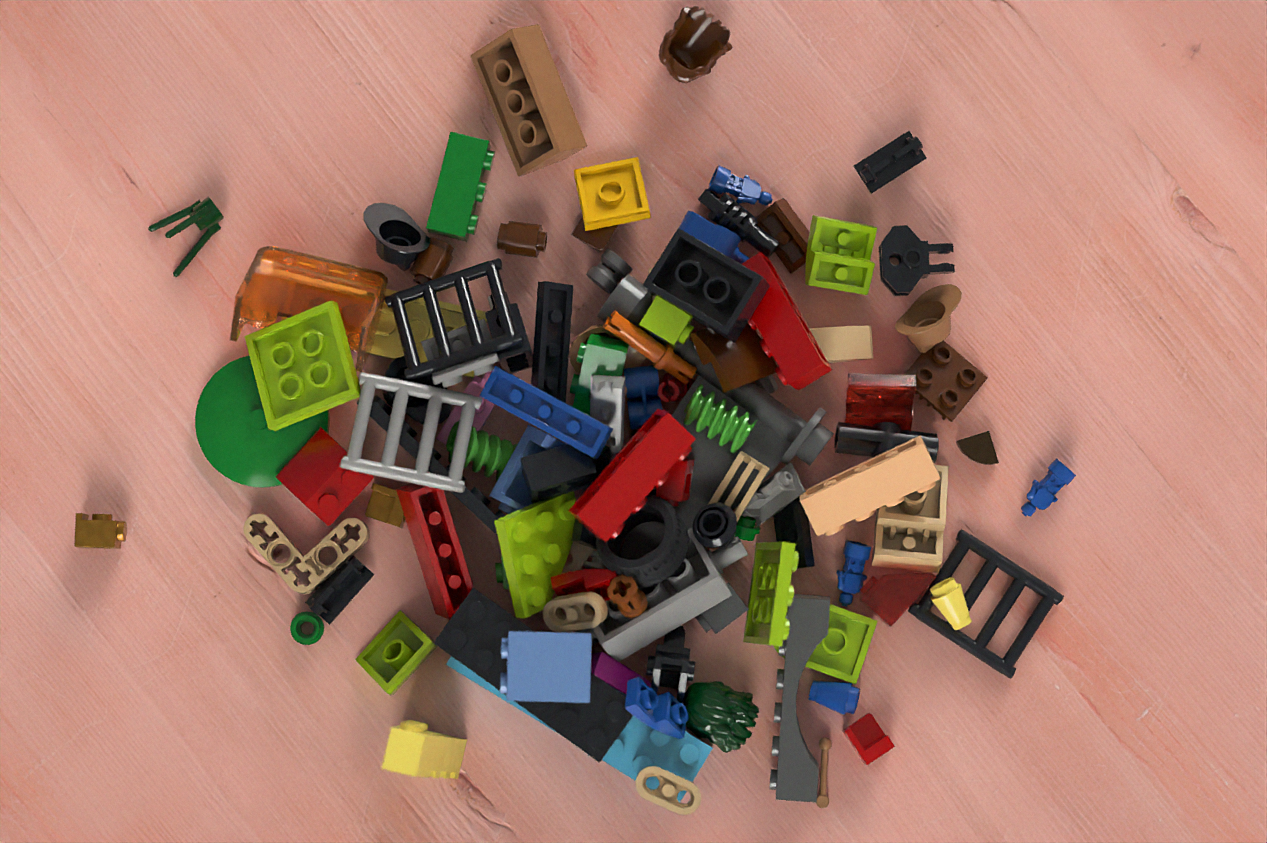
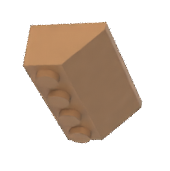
M539 24L512 28L470 55L518 177L567 159L587 147Z

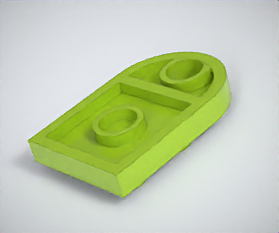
M830 604L828 635L817 645L806 662L805 667L856 684L878 621ZM773 646L779 653V646Z

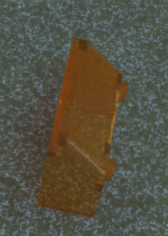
M276 246L262 247L258 250L235 296L230 340L237 342L245 324L255 328H265L274 324L278 316L290 318L332 300L338 303L350 350L358 352L355 371L362 372L374 344L387 292L388 278L379 271Z

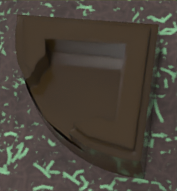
M989 431L956 441L960 451L972 461L984 465L999 463Z

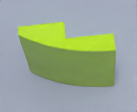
M813 215L806 253L805 284L868 295L875 263L870 258L877 228L872 225Z

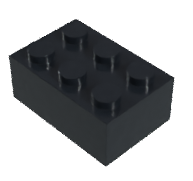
M679 228L642 285L651 295L655 297L658 295L692 316V319L733 343L737 341L770 287L761 275Z

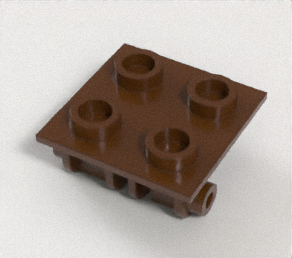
M943 340L935 344L926 353H922L900 379L905 382L903 385L905 388L909 387L913 392L920 395L918 399L922 400L924 398L928 402L926 404L928 407L932 405V408L942 415L941 418L943 420L947 418L952 422L988 377Z

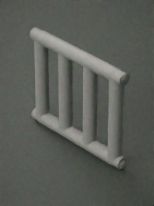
M361 372L359 374V384L362 385L350 445L347 456H343L340 462V467L365 474L463 493L465 481L461 479L475 409H479L481 406L482 398L471 394ZM375 389L395 392L381 463L361 459ZM409 395L429 399L414 470L394 466ZM442 402L462 406L448 477L428 473Z

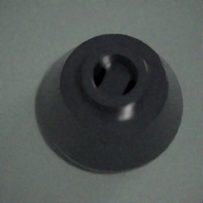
M712 503L706 505L694 518L693 534L696 540L703 546L709 548L723 547L731 543L736 536V515L725 504Z

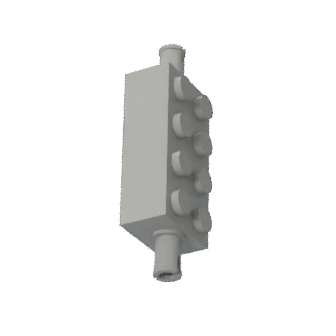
M692 527L688 530V553L681 567L677 569V572H674L673 576H669V579H665L664 582H659L657 585L638 587L639 590L644 592L648 600L647 608L641 615L634 618L623 616L618 609V604L610 599L605 601L608 607V614L603 622L594 628L578 630L575 633H592V645L599 642L609 656L619 662L732 596L721 575L724 573L722 569L744 556H748V553L738 536L728 545L712 552L696 540ZM653 551L649 552L648 554L644 555L643 557L648 556V555L651 554ZM629 602L628 605L633 609V605Z

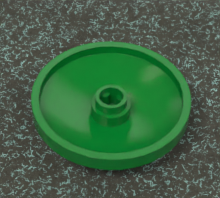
M250 356L238 358L228 363L211 377L200 395L195 415L197 439L202 452L210 464L230 480L257 488L283 485L275 477L320 427L328 434L330 427L329 410H326L276 431L268 429Z

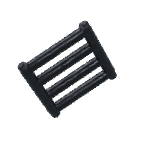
M500 258L398 291L384 298L388 308L392 307L408 367L404 369V376L407 381L421 378L524 342V337L520 330L516 331L499 270H502ZM487 276L503 335L484 342L468 282ZM452 287L456 288L471 342L470 347L452 352L436 294ZM423 297L439 357L420 363L405 303Z
M961 529L956 537L958 543L939 570V573L919 603L915 602L911 605L908 612L982 662L1011 679L1016 671L1014 665L1052 606L1054 604L1058 605L1063 600L1064 595ZM969 549L986 561L964 594L968 611H970L997 568L1014 578L975 640L960 630H954L948 621H944L930 611L934 604L930 599L933 596L930 588L945 579L951 578ZM1025 586L1042 596V598L1002 659L987 649L986 646Z

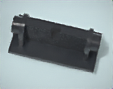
M907 131L853 167L872 194L927 159V157L921 150L923 146L916 136L913 137L910 131Z
M353 555L322 583L305 603L310 606L309 608L315 614L322 617L330 625L375 574Z

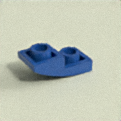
M640 677L628 680L625 709L641 722L661 733L677 739L685 738L686 722L688 721V713L685 706L670 692L657 695Z

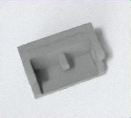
M591 375L590 417L613 428L605 445L610 446L611 452L619 453L624 441L625 377Z

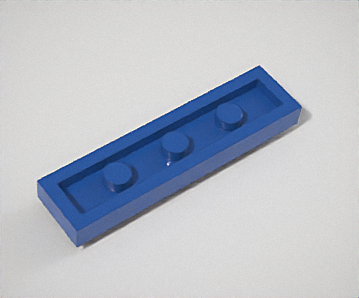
M497 366L494 367L495 369L491 372L479 396L589 456L598 459L613 428Z

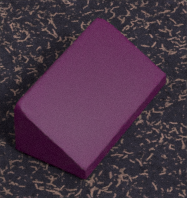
M604 652L591 653V673L622 693L626 694L628 680L640 677L649 687L651 686V682Z

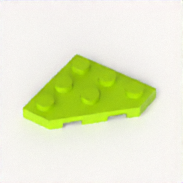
M574 491L530 504L495 520L516 618H527L542 611L544 606L553 597L554 590L552 589L550 577L562 573L573 543L571 538L576 518L568 510L576 502Z

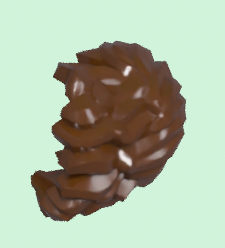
M698 6L682 8L678 20L674 23L673 30L666 32L660 45V62L666 66L670 75L678 82L688 83L709 74L711 68L715 66L717 59L733 48L728 42L731 35L730 30H726V26H721L722 22L720 20L711 23L714 15L712 13L706 14L705 8L699 9Z

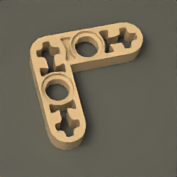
M253 514L248 517L243 527L244 534L249 542L289 587L301 594H309L315 591L346 560H349L367 543L370 535L369 528L363 521L357 518H347L304 556L277 524L266 515ZM256 522L260 524L266 522L265 532L271 538H274L277 533L279 538L268 544L264 537L260 535L253 536L256 530L253 525ZM349 526L354 528L360 526L361 529L358 532L360 539L358 541L352 538L344 544L349 550L344 553L342 547L335 543L333 539L338 537L340 541H343L349 535L346 530ZM268 544V546L264 550L262 546ZM279 545H287L291 552L290 558L285 563H277L273 558L274 549ZM329 546L334 547L338 555L335 563L332 565L322 564L320 561L322 549ZM298 558L301 562L296 564V567L304 573L309 571L311 573L308 577L311 583L308 586L303 584L297 586L296 583L299 577L294 571L289 570L288 574L284 572V570L292 567Z

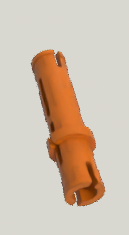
M616 310L611 313L610 316L612 318L608 317L605 321L603 329L608 330L652 361L653 367L657 370H665L683 385L689 382L688 377L692 378L697 368L674 353L673 347L669 344L664 346L621 316Z

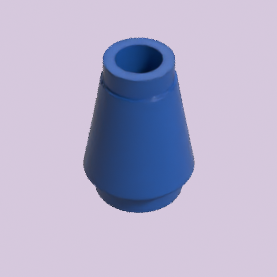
M813 680L809 700L815 701L844 716L846 713L855 714L860 696V688L853 687V683L819 682Z

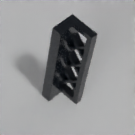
M542 281L538 282L531 385L566 403L573 285Z

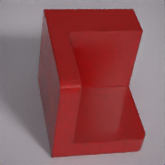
M867 713L842 730L865 765H869L895 747L870 713Z

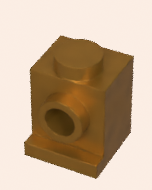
M76 513L74 547L121 549V542H125L127 536L126 522L112 521V514H92V520H88V514Z

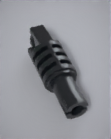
M705 189L698 198L701 203L711 210L707 217L717 225L734 232L741 238L742 243L746 241L767 258H770L779 247L780 243L758 226V219L726 193L720 198L711 190Z

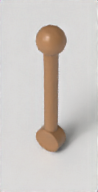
M826 737L819 741V747L822 749L820 793L817 796L816 804L820 808H826L829 805L826 787L828 750L831 748L832 742Z

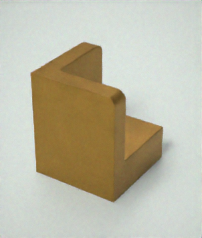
M373 483L371 487L373 492L365 515L403 529L406 519L397 491Z

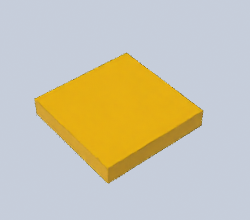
M638 157L573 170L586 231L651 218Z

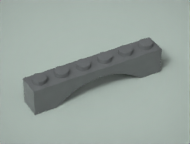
M794 594L791 606H787L786 619L789 620V634L787 639L783 640L782 646H779L778 656H785L784 669H777L776 689L783 690L782 703L775 702L774 723H780V736H773L772 756H778V768L771 769L769 789L776 790V800L816 802L819 766L802 736L796 712V697L799 680L806 662L817 645L828 635L830 596Z

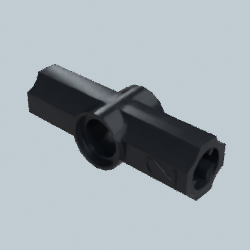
M838 422L834 438L835 453L873 458L921 435L935 463L939 438L934 433L902 430L900 425L893 422H878L873 426Z

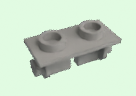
M792 463L783 467L758 487L741 516L755 518L757 526H760L806 492Z

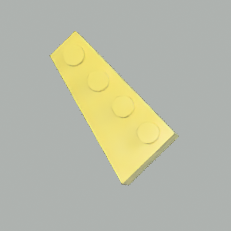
M410 719L406 720L398 726L391 727L381 769L414 777L439 778L440 776L442 778L458 779L467 739L427 730L429 725L427 723Z

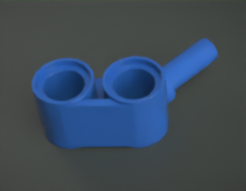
M692 211L686 213L678 227L679 229L740 264L750 259L739 251L738 244L741 238L734 232L723 226L713 224Z
M653 365L624 368L625 386L627 387V398H629L627 403L631 430H639L657 409L662 410L661 398L658 396V370Z

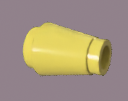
M953 577L945 579L930 588V592L933 595L930 599L954 630L961 629L972 622L961 584L956 583Z

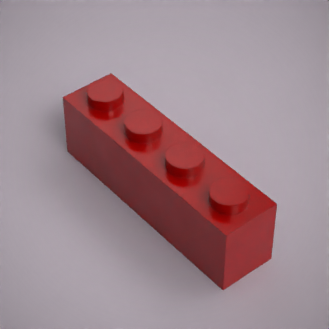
M759 252L743 262V266L764 277L770 285L748 324L753 330L758 328L763 337L759 343L769 358L773 356L777 362L778 367L775 368V372L785 386L789 384L799 391L830 372L832 368L771 260Z
M657 409L568 511L597 538L605 542L609 538L614 539L624 529L625 524L623 522L629 515L638 512L646 504V496L654 487L661 486L670 475L668 472L676 462H681L689 455L692 450L691 444L696 438L668 412Z
M410 483L397 488L396 491L435 614L451 619L469 592L474 588L444 491Z

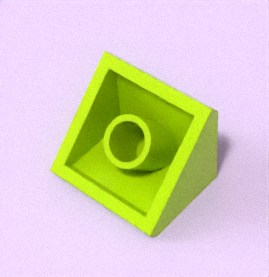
M400 610L355 660L387 694L394 695L437 648V645L434 644V640Z

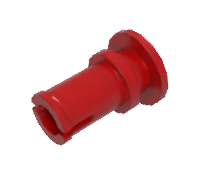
M667 372L658 387L659 397L665 402H670V400L681 401L694 383L693 378L688 377L689 382L683 385L678 379Z

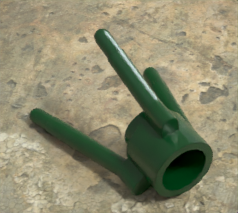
M209 197L202 202L198 200L191 206L148 227V230L153 232L189 215V218L165 234L166 238L173 237L193 223H195L200 231L207 228V231L173 272L174 277H178L211 236L221 229L218 222L224 219V216Z

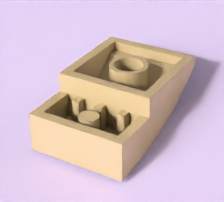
M935 465L941 479L935 481L936 485L933 488L922 493H918L916 490L905 495V500L895 506L887 507L884 505L876 509L872 566L939 573L942 563L943 534L946 525L949 466Z

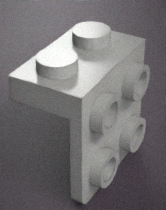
M485 319L478 320L484 342L491 340L492 338ZM466 325L447 332L452 352L471 346ZM434 337L421 341L428 361L439 357ZM497 352L433 373L432 379L434 384L442 382L445 388L463 381L462 375L474 371L475 376L494 370L493 363L499 361Z

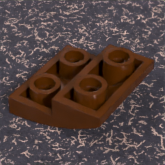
M748 323L735 343L709 328L690 334L702 365L712 363L724 393L776 373L775 368L777 366L773 357L769 358L759 343L761 340L760 336Z

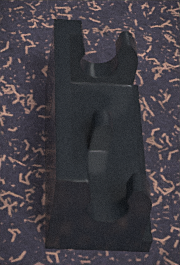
M569 444L521 458L522 473L532 503L587 488L597 478V471L592 457Z

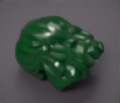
M721 681L693 683L688 686L683 705L688 713L686 727L697 737L708 738L711 743L716 744L725 753L731 750H738L741 748V745L746 744V738L752 736V732L746 727L756 726L754 719L758 718L759 708L752 703L753 694L734 691L730 686L724 685Z

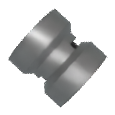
M607 248L601 255V262L597 266H592L586 275L596 285L611 295L618 286L619 280L625 278L633 269L621 257Z

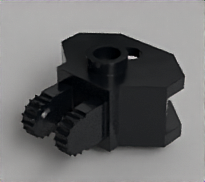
M907 225L893 226L878 248L880 281L894 296H908L921 278H927L929 275L955 272L954 264H929V254H949L954 252L953 244H928V241H921ZM889 258H896L899 265L891 264Z
M679 626L665 634L664 644H657L655 656H648L646 675L652 676L651 688L656 694L658 686L678 689L676 699L683 704L686 682H693L695 661H689L690 649L684 648L685 629L684 626Z

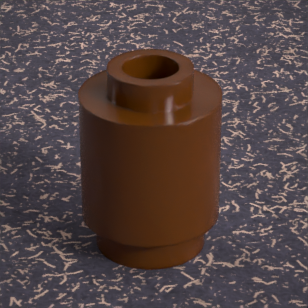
M516 221L500 224L497 248L505 250L506 254L537 258L539 251L545 252L547 232H542V225Z
M430 237V246L427 250L418 254L410 269V272L414 275L413 281L417 284H422L445 276L453 260L451 254L454 248L438 238Z

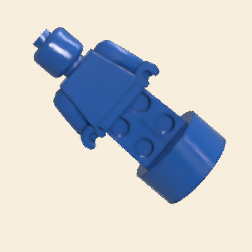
M720 165L716 167L708 190L718 194H722V192L732 194L737 197L736 202L739 204L743 202L754 205L758 201V203L767 206L773 200L770 193L765 191L761 193L762 188L760 184L750 179V176L745 175L742 179L731 174V170Z
M1056 458L1048 467V474L1040 483L1036 479L1033 480L1031 490L1027 493V499L1030 502H1026L1021 507L1022 514L1032 516L1036 511V507L1039 510H1044L1052 502H1057L1058 498L1054 495L1065 484L1068 485L1076 475Z
M846 540L843 551L846 558L845 565L842 571L837 570L836 572L838 576L837 588L843 591L839 597V602L842 603V606L847 607V605L852 604V594L860 592L863 582L867 579V575L862 574L865 561L869 560L872 548L870 545Z

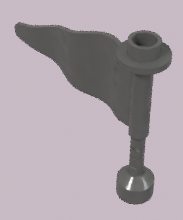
M628 274L611 293L597 317L605 322L608 317L612 318L610 315L616 310L621 316L641 328L639 323L652 304V295L642 286L641 282ZM645 331L646 333H648L650 336H652L654 339H656L657 341H659V342H660L661 344H663L664 346L668 345L667 343H665V342H663L662 340L658 339V338L655 337L654 335H652V334H650L649 332ZM690 339L684 345L679 342L673 349L674 353L691 365H694L697 368L695 373L699 375L672 414V417L696 438L691 444V452L686 457L695 459L690 498L682 502L679 501L678 506H673L684 521L687 530L693 527L696 514L708 505L741 451L770 468L763 479L764 481L780 462L788 465L795 455L810 466L834 433L820 424L827 413L823 408L819 407L811 419L806 422L753 382L724 393L712 363L702 365L694 343ZM700 384L704 385L703 397L714 391L713 403L716 404L725 398L727 399L726 411L737 405L738 418L748 412L750 413L748 424L751 425L758 420L745 443L736 453L730 452L732 441H729L722 447L719 445L720 434H717L712 439H708L709 427L698 433L696 431L697 420H694L689 425L684 424L686 413L683 412ZM742 462L718 503H725L748 465L746 462ZM753 469L730 507L732 510L739 506L760 472L757 469ZM652 489L649 494L656 496V489ZM650 521L634 527L625 537L620 558L636 560L655 550L664 537L665 524Z

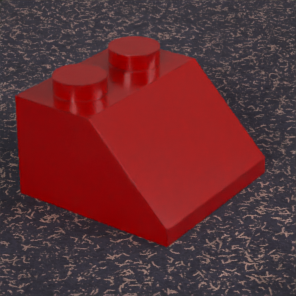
M321 427L275 476L328 527L375 478L370 474L341 468L340 462L343 456H347L348 452Z

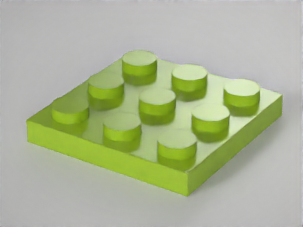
M328 301L244 336L268 429L273 431L279 430L360 397L361 388L337 302Z
M756 543L748 600L749 610H747L743 642L782 646L783 640L787 639L790 626L789 620L786 619L787 606H791L794 597V587L790 585L792 572L796 571L798 565V552L795 551L794 543Z

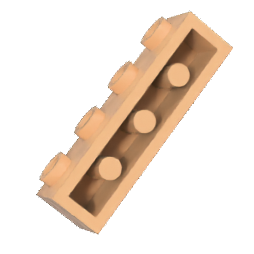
M920 435L805 489L806 492L800 495L799 498L817 537L824 533L826 536H830L842 530L845 523L854 519L857 522L863 521L871 517L877 508L884 505L892 507L905 500L904 496L916 490L918 493H922L933 488L936 485L935 481L941 478Z

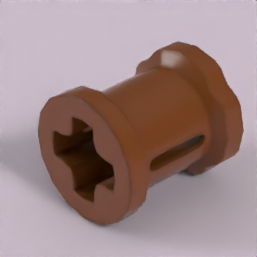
M621 575L611 581L607 593L611 601L618 604L621 614L627 618L641 615L647 608L648 600L644 592L638 589L635 580L632 577ZM622 584L627 588V591L622 588ZM629 602L633 605V609L628 605Z

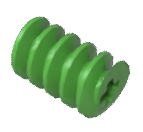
M700 384L683 412L686 413L684 424L689 425L694 420H697L696 431L698 433L709 427L708 439H712L717 434H720L719 445L722 447L729 441H732L730 452L736 453L741 449L758 420L751 425L748 424L750 416L748 412L738 418L737 405L726 411L727 399L725 398L716 404L713 403L714 391L703 397L704 385Z
M459 421L451 428L446 443V448L449 452L448 462L450 463ZM472 426L464 468L468 466L470 461H473V472L477 473L482 466H485L484 476L489 478L494 470H496V481H498L518 444L512 445L511 441L506 439L500 440L494 434L489 436L484 430L476 431V428Z

